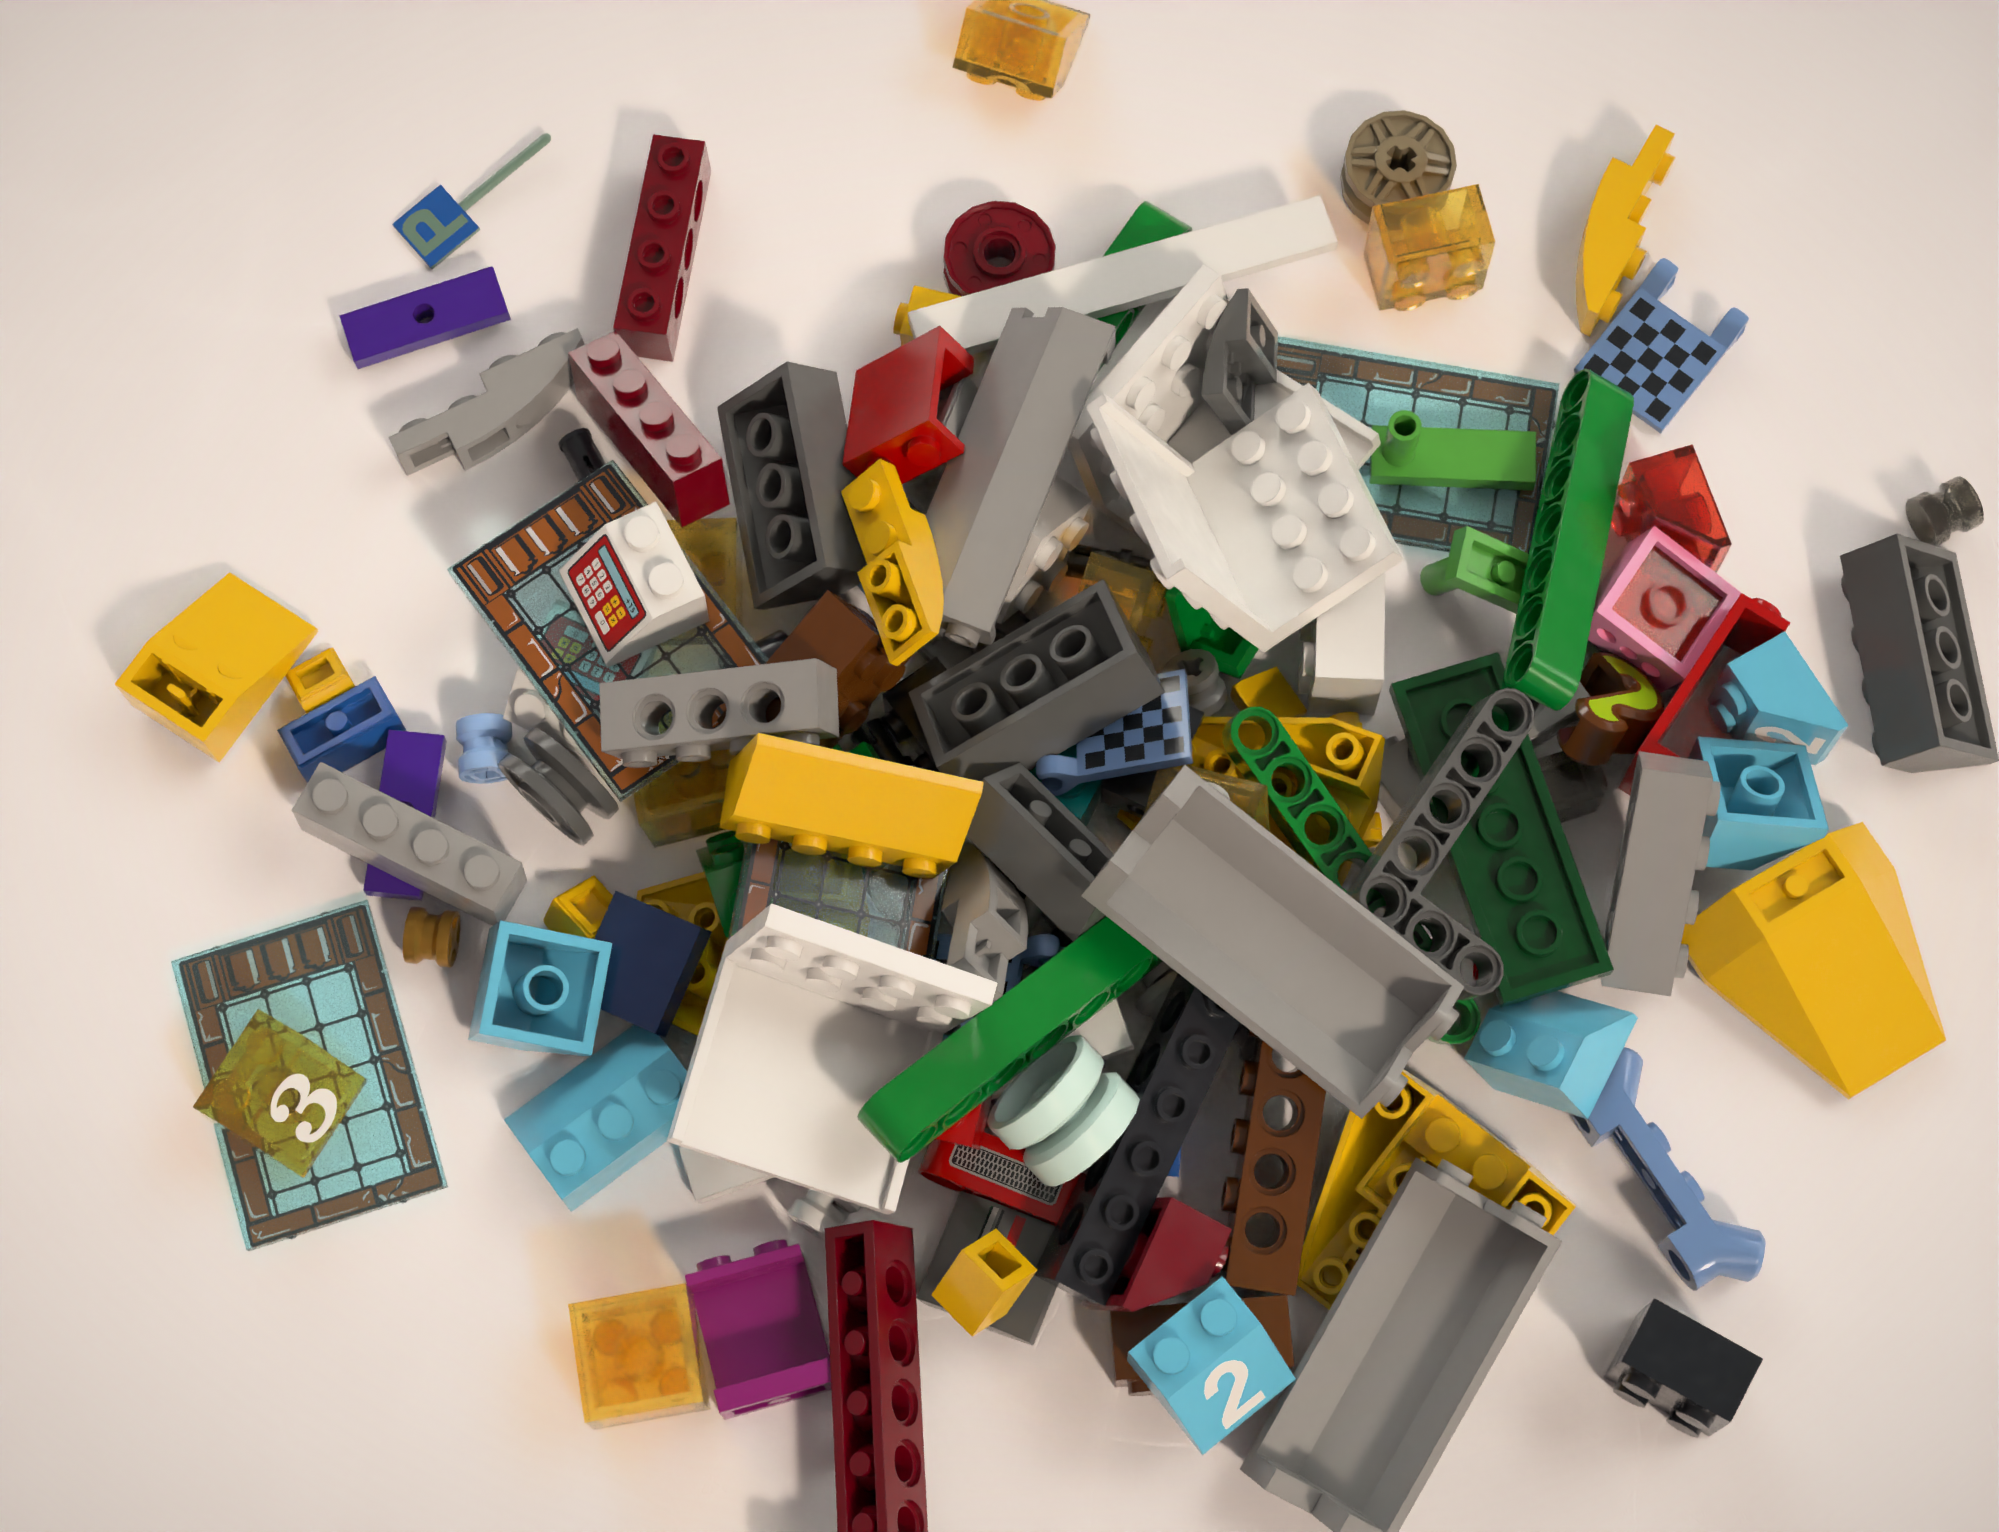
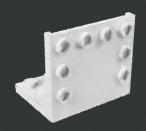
M1204 264L1090 394L1068 444L1087 493L1093 499V507L1138 537L1139 535L1134 530L1130 521V516L1135 513L1131 503L1125 500L1117 491L1110 478V473L1115 468L1111 460L1105 457L1098 449L1091 437L1090 431L1095 428V425L1086 405L1105 393L1190 463L1232 436L1201 395L1204 368L1210 343L1217 324L1229 303L1221 275ZM1277 370L1276 383L1256 384L1254 420L1303 386ZM1322 398L1359 470L1380 446L1379 434Z
M1309 383L1192 463L1105 393L1086 405L1095 425V428L1090 431L1091 437L1098 449L1105 457L1111 460L1115 468L1110 473V478L1117 491L1125 500L1131 503L1135 513L1130 516L1131 524L1139 537L1152 548L1155 558L1150 560V565L1159 581L1169 590L1175 586L1182 592L1185 599L1194 609L1198 610L1203 607L1221 629L1225 630L1230 627L1262 652H1266L1404 560L1319 392Z
M771 903L726 941L667 1142L887 1215L894 1213L910 1158L902 1163L897 1162L858 1120V1113L879 1089L940 1044L944 1033L990 1007L993 1002L997 982Z

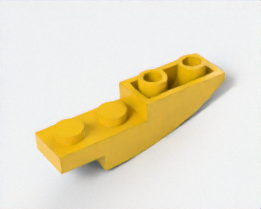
M1657 124L1654 126L1632 166L1612 157L1600 181L1589 212L1579 249L1575 281L1579 328L1581 333L1589 337L1599 319L1609 323L1623 297V294L1616 291L1623 277L1630 280L1634 279L1647 254L1646 250L1640 248L1646 227L1640 225L1652 199L1645 195L1652 183L1662 186L1676 159L1675 156L1668 153L1675 133Z
M879 459L841 491L867 563L857 574L889 663L898 666L939 634L944 606L943 581L936 546L926 515L910 508L895 465Z

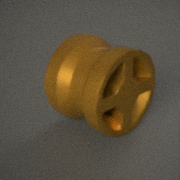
M411 907L407 914L403 933L404 961L406 963L418 964L423 959L435 960L440 967L451 968L456 961L460 942L461 921L458 911L446 910L440 915L429 914L423 907Z

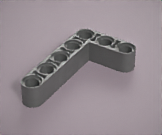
M1504 688L1478 701L1469 710L1346 892L1369 910L1366 904L1368 890L1374 889L1384 897L1386 911L1383 917H1376L1464 986L1457 1000L1465 1001L1493 992L1500 985L1503 978V962L1500 955L1490 945L1420 893L1531 730L1534 723L1533 705L1524 693L1516 689ZM1493 706L1503 709L1509 718L1508 731H1503L1494 724L1492 719ZM1463 751L1472 754L1476 758L1479 765L1477 777H1472L1463 770L1461 765V754ZM1432 797L1442 800L1448 810L1446 824L1436 821L1429 809V802ZM1400 843H1406L1414 849L1417 856L1415 870L1404 867L1398 857ZM1417 923L1424 925L1431 933L1432 946L1428 952L1421 950L1414 941L1413 930ZM1464 957L1470 959L1478 969V980L1474 987L1467 984L1461 976L1460 965Z

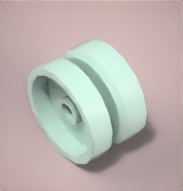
M1081 1035L1069 1036L1063 1039L1019 1073L1002 1092L992 1107L987 1120L989 1128L1009 1149L1026 1148L1023 1156L1025 1165L1045 1186H1058L1065 1183L1096 1162L1126 1130L1136 1114L1140 1101L1136 1092L1117 1072L1101 1074L1104 1065L1102 1057Z

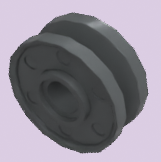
M532 728L523 739L536 762L530 766L522 759L512 754H507L498 763V767L514 788L543 817L569 839L584 846L594 835L581 812L587 808L604 819H610L619 810L618 804L599 780L567 749L547 733L538 728Z

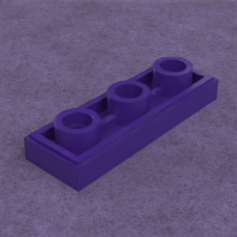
M493 266L339 315L357 369L511 320ZM425 318H433L428 323H420Z
M389 730L379 791L435 819L447 743L445 736ZM367 863L363 888L366 896L422 901L424 891Z

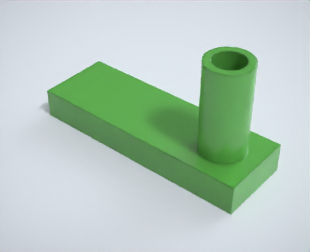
M1408 410L1394 413L1389 419L1388 426L1372 425L1371 427L1372 430L1379 434L1381 444L1370 456L1369 484L1534 490L1536 484L1535 431L1422 427L1420 418Z
M1465 526L1454 531L1449 557L1430 563L1422 569L1420 574L1421 585L1428 594L1433 596L1461 589L1517 614L1529 554L1469 526Z

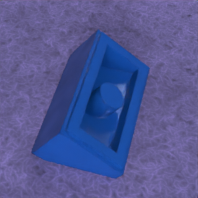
M373 676L277 731L298 770L308 783L320 762L343 773L386 749L389 730H407L376 676Z

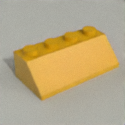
M758 733L729 763L719 828L736 831L735 837L749 843L765 844L769 843L770 839L792 843V850L806 855H824L826 851L848 855L847 861L855 865L878 867L883 862L902 866V872L911 877L935 878L937 874H941L957 862L982 795L983 782Z

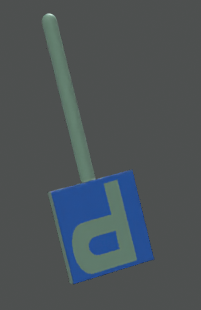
M548 133L542 134L460 203H457L440 184L392 224L393 227L431 269L435 268L481 230L466 211L550 143L551 135Z

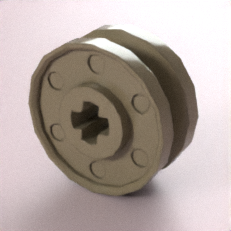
M1406 110L1382 112L1365 120L1350 137L1340 175L1342 196L1352 213L1371 227L1388 232L1418 229L1432 222L1446 205L1457 168L1454 145L1444 129L1427 116Z

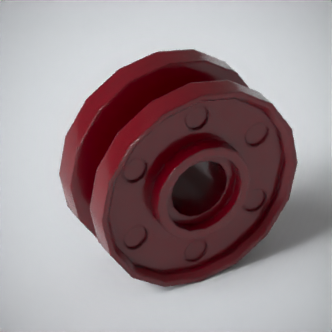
M990 201L972 206L955 219L945 237L943 278L948 293L966 296L1054 271L1056 245L1050 228L1036 212L1016 202ZM995 257H1004L1011 263L1005 267H994L987 261Z

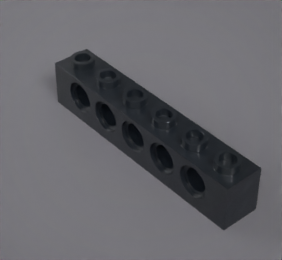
M1179 973L1126 1079V1083L1136 1092L1140 1099L1136 1114L1111 1148L1081 1173L1036 1266L1037 1271L1034 1274L1036 1277L1090 1303L1106 1305L1240 1024L1238 1020Z

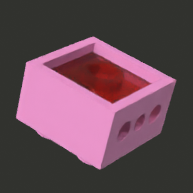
M1653 526L1627 543L1600 583L1588 641L1604 653H1612L1635 665L1662 693L1686 678L1741 592L1656 526Z

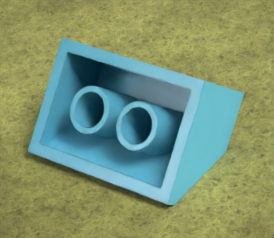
M632 1025L509 1115L504 1121L561 1200L572 1212L667 1142L687 1070L659 1035Z

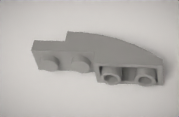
M578 328L568 333L558 332L544 338L537 347L518 356L507 355L497 359L490 365L488 370L479 373L486 390L485 393L479 396L469 395L453 402L448 410L429 419L419 418L412 420L402 426L399 433L388 437L406 475L413 474L454 454H457L466 471L496 455L538 424L560 402L574 384L568 352L585 345Z
M965 840L957 862L950 867L942 911L947 921L953 927L947 965L997 982L993 998L994 1002L1003 996L1008 961L1027 949V911L1018 889L972 843Z

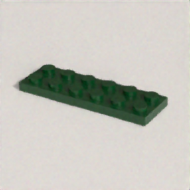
M1499 652L1391 683L1389 693L1421 781L1469 710L1478 701L1504 688L1512 689L1505 685V668ZM1493 706L1492 719L1494 724L1499 729L1508 731L1509 718L1503 709ZM1527 734L1447 853L1475 935L1490 945L1500 955L1503 962V978L1500 985L1495 989L1501 1008L1605 977L1614 971L1529 734ZM1463 751L1461 754L1463 770L1468 775L1477 777L1479 765L1476 758L1472 754ZM1432 797L1429 806L1436 821L1446 824L1448 819L1446 805L1442 800Z

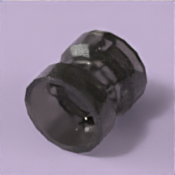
M1955 476L1941 483L1938 491L1933 494L1922 492L1909 498L1906 502V515L1914 534L1919 541L1934 546L1947 542L1951 537V533L1957 530L1968 532L1984 522V511L1979 496L1973 486L1961 476Z

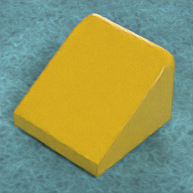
M333 647L292 668L285 675L306 714L355 687Z
M1277 666L1243 679L1231 687L1230 698L1239 711L1249 707H1263L1270 710L1276 717H1301L1308 711Z
M593 875L553 898L543 922L551 931L594 939L613 895Z

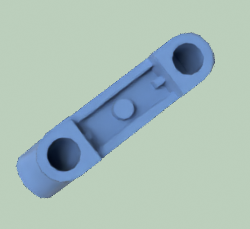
M1624 1047L1589 1118L1586 1119L1570 1114V1116L1591 1147L1596 1146L1610 1136L1613 1138L1675 1231L1669 1234L1658 1247L1680 1279L1690 1289L1697 1291L1719 1275L1745 1282L1751 1281L1758 1276L1762 1267L1766 1247L1764 1236L1760 1230L1711 1219L1701 1204L1705 1198L1697 1181L1689 1172L1685 1170L1681 1173L1667 1154L1671 1151V1147L1662 1130L1654 1122L1647 1124L1636 1109L1635 1104L1643 1059L1638 1052Z

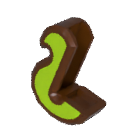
M1593 653L1582 671L1580 683L1590 697L1579 698L1575 702V711L1580 720L1576 726L1562 728L1557 732L1558 744L1564 754L1576 763L1586 766L1606 765L1612 754H1636L1664 711L1661 693L1639 668L1626 659L1612 653Z

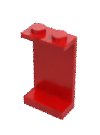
M1743 593L1740 594L1638 751L1680 757L1660 743L1725 645L1743 655L1777 635L1786 632L1791 622L1781 617V612L1777 607L1764 599H1752ZM1638 751L1618 789L1628 795L1631 794Z

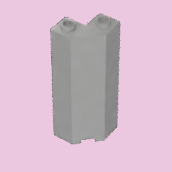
M1048 307L1044 317H1033L1034 313L1027 308L1011 309L958 436V439L965 444L964 453L948 461L926 513L937 550L944 595L943 618L939 634L934 639L942 641L945 635L958 644L975 648L978 642L988 646L994 642L996 637V620L1101 364L1108 365L1115 348L1114 325L1064 307Z
M1186 765L1182 767L1159 795L1121 846L1117 848L1081 895L1361 1119L1378 1102L1388 1107L1396 1099L1408 1082V1079L1401 1073L1413 1052L1429 1036L1439 1041L1459 1016V1012L1453 1006L1464 988L1461 983Z
M1415 1158L1293 1374L1296 1380L1284 1389L1240 1467L1243 1473L1264 1490L1312 1514L1333 1532H1399L1562 1243V1240L1541 1229L1547 1220L1546 1217L1516 1200L1510 1210L1495 1203L1468 1187L1474 1176L1444 1159L1440 1161L1436 1169L1424 1161Z

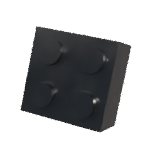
M1654 1298L1635 1316L1604 1378L1616 1384L1613 1392L1622 1399L1642 1408H1645L1649 1402L1669 1414L1666 1421L1671 1426L1689 1436L1698 1438L1701 1432L1711 1436L1731 1423L1763 1358Z

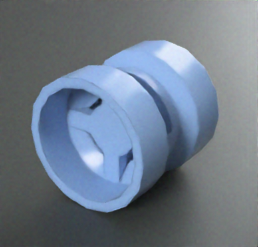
M480 713L468 715L457 720L456 740L463 746V754L458 759V775L462 781L489 784L507 780L500 771L498 763L507 754H511L508 752L506 744L513 735L512 723L503 719L502 714Z

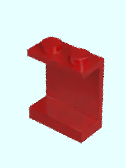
M938 326L856 370L842 465L858 477L876 461L882 459L895 465L901 484H904L963 454L965 444L937 419L939 393L941 390L972 375L975 358L941 326Z

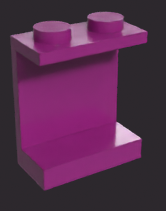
M785 1239L763 1243L753 1248L754 1256L734 1262L731 1261L730 1255L709 1258L696 1264L698 1272L685 1275L687 1287L693 1295L716 1389L713 1390L719 1413L724 1420L831 1390L830 1354L804 1255L799 1243L788 1246Z

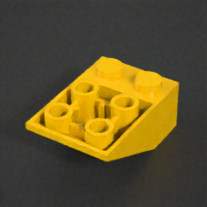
M229 572L152 636L116 681L115 686L133 707L220 763L319 631L310 623Z

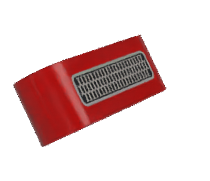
M986 1132L983 1134L980 1150L933 1140L929 1144L918 1170L921 1176L958 1193L964 1191L1054 1226L1057 1225L1081 1175L1080 1173L1073 1179L1058 1186H1045L1025 1165L1023 1156L1026 1148L1009 1149L1000 1138Z

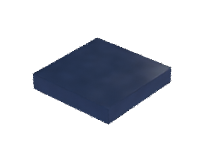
M615 890L594 938L612 943L601 1010L666 1038L712 932Z

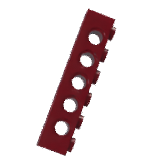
M876 1220L825 1228L837 1532H928L913 1228Z

